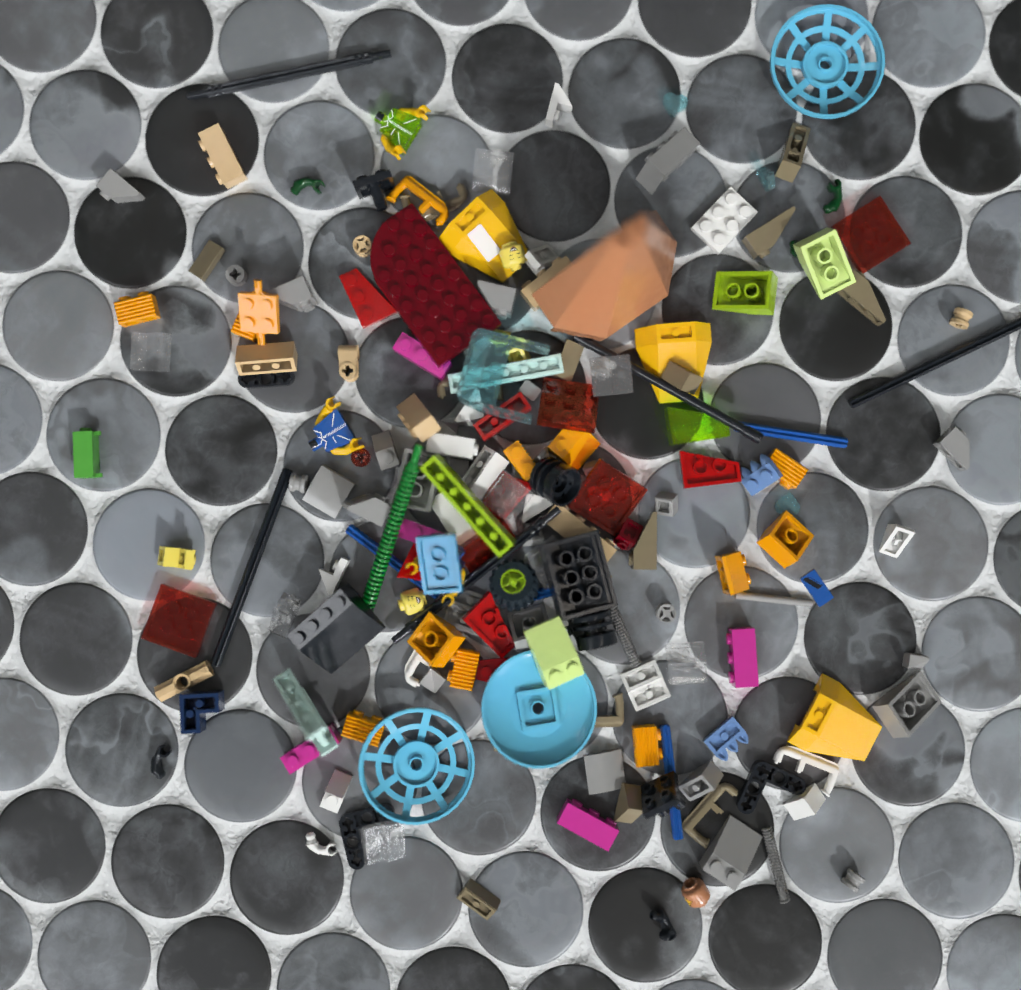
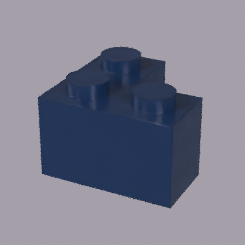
M224 690L187 691L179 695L181 734L201 733L206 730V713H219L225 709Z

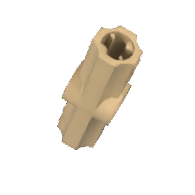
M206 660L155 686L154 693L157 699L163 702L213 676V668ZM182 676L187 678V686L181 683Z

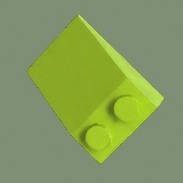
M716 271L712 309L752 315H774L778 277L773 271Z

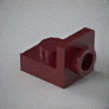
M627 517L612 542L618 548L629 551L636 544L644 526Z

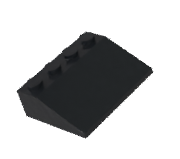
M599 530L538 545L556 615L560 616L561 621L618 606Z
M347 583L292 630L287 637L300 652L332 674L386 627L351 585Z

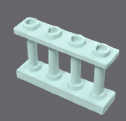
M288 668L273 678L274 683L309 741H313L320 755L324 756L338 747V743L304 687L300 686L291 669Z

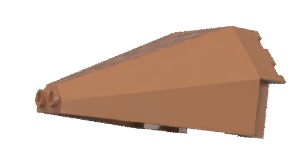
M656 210L642 213L608 236L532 294L553 326L550 331L603 341L663 300L669 293L677 241Z

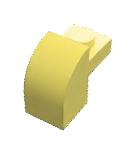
M159 546L157 565L192 570L196 562V550Z

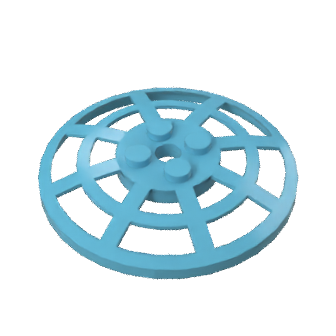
M833 4L808 7L789 18L775 37L770 53V72L778 93L793 109L804 115L819 119L844 117L863 107L880 86L885 69L883 44L872 24L854 10ZM824 14L823 26L812 27L801 33L795 24L808 16ZM832 14L848 18L859 25L860 28L851 36L843 29L831 26ZM789 29L795 40L788 49L786 59L775 57L779 42ZM822 33L821 42L812 46L805 39L812 34ZM830 33L844 38L846 42L841 46L830 42ZM865 33L874 46L877 62L865 63L863 51L857 42ZM798 44L806 52L802 61L792 60L793 52ZM853 47L857 55L858 63H849L846 51ZM820 62H828L830 68L823 69ZM775 65L785 67L788 81L793 88L787 94L782 90L777 80ZM791 68L802 69L805 79L798 85L793 78ZM876 70L873 85L868 94L863 98L855 90L862 81L864 71ZM847 71H858L855 82L851 87L843 81ZM811 84L819 88V98L810 96L803 90ZM837 86L844 92L840 96L827 99V89ZM799 94L802 98L819 104L820 113L806 110L794 103L792 99ZM848 97L857 103L854 107L844 112L828 114L827 104L838 103Z
M413 707L396 711L376 724L362 745L358 763L360 784L369 803L384 817L394 822L408 825L431 823L451 813L468 793L475 770L472 744L462 727L443 712L424 707ZM407 713H423L421 724H408L397 729L392 719ZM431 714L446 720L457 732L447 737L439 729L430 726ZM383 725H386L390 734L382 742L378 753L366 752L373 736ZM419 729L417 740L406 742L401 735L402 732ZM427 731L436 734L442 741L432 747L429 743L425 742ZM394 738L400 746L395 755L383 754L387 745ZM460 739L465 743L467 750L468 769L456 767V754L452 744ZM446 747L450 755V765L441 764L437 754ZM414 759L421 760V766L417 769L411 767V762ZM364 760L376 761V775L380 784L371 792L365 779ZM381 762L393 763L394 774L386 780L383 778ZM438 771L448 773L444 783L437 789L433 780ZM454 775L466 777L459 793L447 804L441 794L449 787ZM399 780L403 785L407 786L405 797L394 792L390 786ZM426 786L431 793L424 797L413 798L414 788ZM385 791L393 799L404 803L402 815L387 810L375 798ZM435 799L441 808L439 811L426 816L410 817L411 805L424 804Z

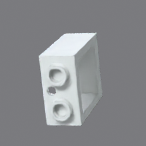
M435 433L427 439L426 452L473 461L474 457L478 456L479 444H476L475 439Z

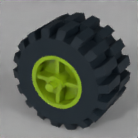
M507 559L504 560L503 565L499 563L497 565L498 569H493V576L489 577V588L497 605L500 604L501 608H507L508 611L516 609V612L521 611V607L527 609V604L530 603L532 605L534 603V598H537V591H539L538 579L534 569H531V565L528 563L525 565L523 560L517 562L516 559H512V562H508Z

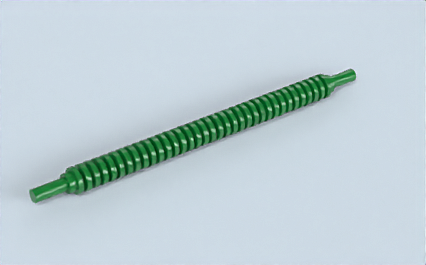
M415 443L410 461L404 465L403 474H401L395 498L388 514L389 517H387L382 533L383 536H381L380 545L378 546L371 573L363 592L362 600L373 612L396 544V539L398 538L400 525H402V520L407 510L406 506H408L411 492L413 491L412 487H414V482H416V477L418 476L419 464L417 463L423 445Z

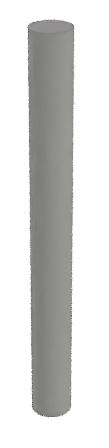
M747 592L735 594V599L807 607H812L813 605L812 599Z

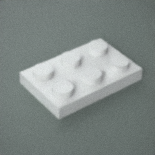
M730 186L691 227V230L718 255L753 219L758 211Z

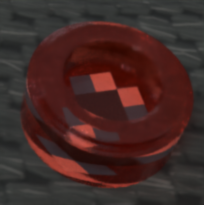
M358 449L352 452L351 461L355 466L365 467L370 463L371 455L366 449Z

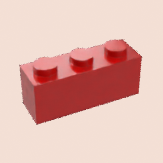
M520 391L474 423L473 426L483 441L487 442L531 411L532 407Z

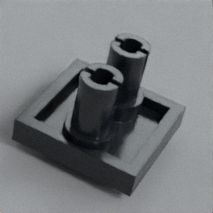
M390 169L378 170L370 176L362 175L353 181L359 199L372 196L377 211H384L388 208L383 192L395 187Z
M674 770L641 785L642 815L646 819L657 814L663 818L664 815L667 816L669 814L670 808L675 807L677 810H681V808L683 809L686 806V800L679 794L678 775Z

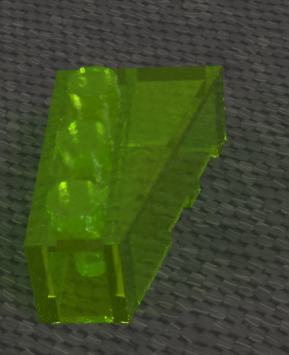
M673 407L664 408L670 446L722 439L730 436L728 426L705 413Z

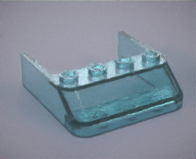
M487 329L475 330L470 340L459 381L457 399L460 403L479 412L531 425L532 415L495 405L510 350L518 348L548 356L550 345Z

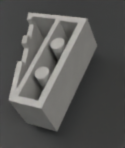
M685 127L679 132L674 131L668 138L669 141L667 143L663 141L657 147L655 154L651 152L644 161L646 163L636 177V180L651 195L656 191L662 181L665 182L669 178L668 176L675 169L677 170L700 145V142Z

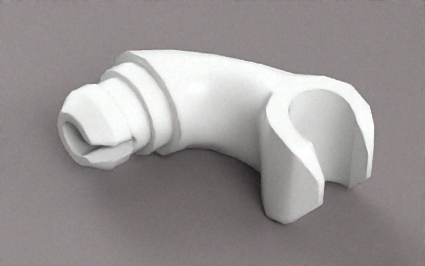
M314 832L306 834V846L313 852L333 856L338 852V850L332 851L330 849V846L337 844L335 841L322 846L315 838Z

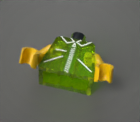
M421 105L419 108H393L388 116L379 111L374 121L382 125L379 132L385 151L395 156L397 160H401L399 155L404 156L423 127L422 119L428 120L425 113L431 112V110L426 105Z

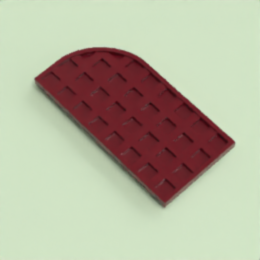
M412 203L388 218L381 225L374 237L370 254L374 280L438 368L501 326L500 320Z

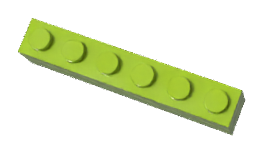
M439 453L433 455L420 467L421 471L498 557L502 556L516 543V539Z

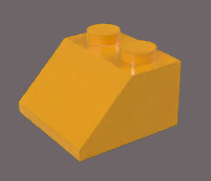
M572 417L547 448L566 465L579 470L600 443L584 426Z
M785 510L763 532L756 543L785 569L799 560L814 535L791 513Z
M741 551L715 556L724 594L734 595L750 589L751 579L749 573L745 572L746 558L744 554H741Z
M429 611L407 642L431 667L444 668L466 637L452 624Z

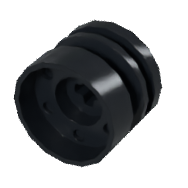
M551 456L544 457L538 461L533 467L529 480L530 488L535 494L546 498L549 502L560 507L568 505L576 498L582 483L581 474L577 469Z
M610 609L596 611L571 619L572 623H581V625L573 627V630L583 631L582 635L575 638L578 651L599 649L617 643L615 630L605 628V626L613 623V619H603L611 615Z

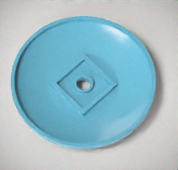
M529 650L510 657L491 675L482 696L481 716L490 742L505 758L527 768H551L567 762L586 745L596 723L597 700L592 683L586 673L549 690L542 683L533 656ZM535 703H541L543 706V710L539 714L533 711Z

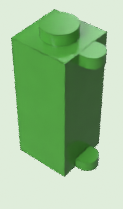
M79 428L80 431L73 432L74 478L103 477V473H100L99 436L101 431H92V428Z

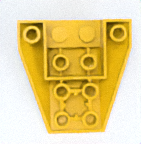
M490 189L477 196L448 224L438 239L452 257L504 283L515 271L511 272L510 268L506 269L503 267L499 254L487 262L467 236L469 232L481 224L500 250L502 245L516 241L517 244L523 246L525 254L528 252L505 202Z
M696 321L666 323L634 329L635 347L644 369L660 377L670 360L704 377L712 344L710 323ZM702 382L693 395L696 398L699 397ZM651 384L659 404L683 402Z
M822 673L813 689L817 692L801 725L795 724L787 742L808 752L865 761L882 726L840 682Z

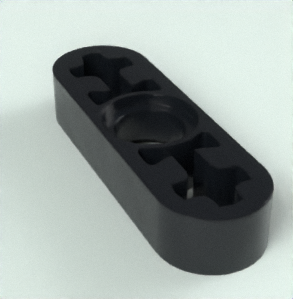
M284 372L276 373V375L283 376ZM286 372L290 375V378H287L286 382L284 379L279 378L277 379L278 383H275V374L269 373L272 379L269 383L265 384L261 380L263 374H258L257 381H249L248 385L246 382H243V379H246V375L238 376V382L246 389L289 386L294 382L295 375L293 372ZM248 375L250 378H256V375Z

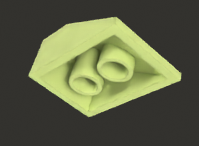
M827 227L793 244L799 262L821 300L856 282L836 229Z
M559 615L523 631L542 683L549 690L585 674L578 654Z

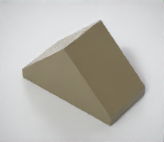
M670 360L660 378L676 388L693 395L703 380V377Z
M622 782L613 820L615 822L632 824L642 814L641 787L636 784Z

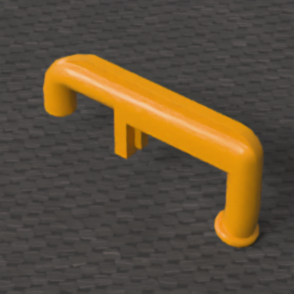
M405 176L386 196L387 201L396 203V198L407 188L424 201L418 208L422 215L430 206L441 214L435 220L437 226H442L449 217L445 202L411 176Z

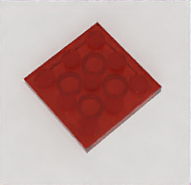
M881 196L830 227L836 229L842 247L856 269L863 274L911 244Z
M544 377L537 425L594 434L600 385Z
M599 458L582 482L578 495L567 506L615 536L648 489Z
M161 584L141 639L197 658L217 603L169 585Z

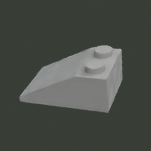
M404 448L394 496L401 479V474H403L404 465L410 461L413 449ZM421 451L417 463L419 464L418 476L416 477V482H414V487H412L413 491L411 492L409 504L406 506L409 509L428 513L431 511L438 489L421 471L420 467L435 454Z
M917 671L885 693L872 707L893 738L910 737L942 702L923 673Z
M729 815L702 856L699 865L702 870L735 891L746 875L763 836L732 815Z

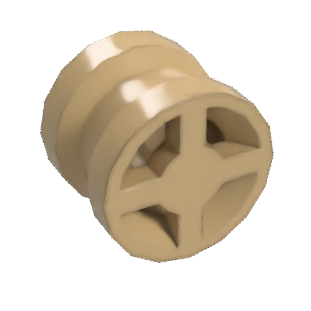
M365 235L357 236L353 240V248L356 254L360 257L370 256L371 240Z
M955 308L953 311L954 317L950 319L949 324L958 329H968L969 319H972L973 312L964 308Z

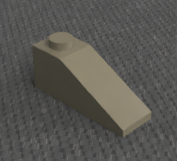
M792 123L777 165L775 177L793 182L801 167L811 128Z
M794 206L744 237L742 242L753 259L758 257L762 259L771 253L770 249L774 246L796 210Z
M853 269L852 272L856 282L836 293L875 325L880 326L886 321V318L872 287L862 272Z
M657 512L650 513L636 544L632 548V554H628V565H631L633 570H657Z

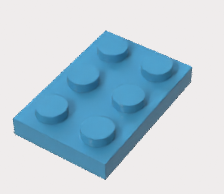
M456 533L417 536L415 539L423 594L462 592L464 589Z

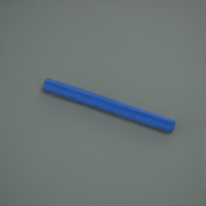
M741 422L763 433V436L846 448L848 445V438Z
M349 525L345 532L376 555L379 544L354 525ZM392 554L389 565L399 572L403 562ZM408 579L423 590L422 580ZM440 594L428 595H430L434 599H437Z
M662 724L659 726L661 732L664 771L667 774L673 770L675 771L670 726L669 724ZM675 807L670 808L672 837L674 840L683 839L681 812Z

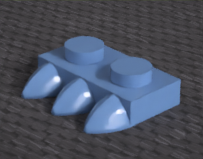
M760 454L761 465L755 461H750L751 471L745 467L740 468L741 483L751 496L783 476L774 462L764 454Z
M731 715L706 736L703 742L717 758L728 761V753L725 748L732 752H738L736 739L741 743L748 744V735Z

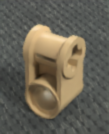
M338 345L339 374L347 382H354L359 377L360 354L358 345ZM349 369H351L353 372H351L349 376H347L345 372H348Z

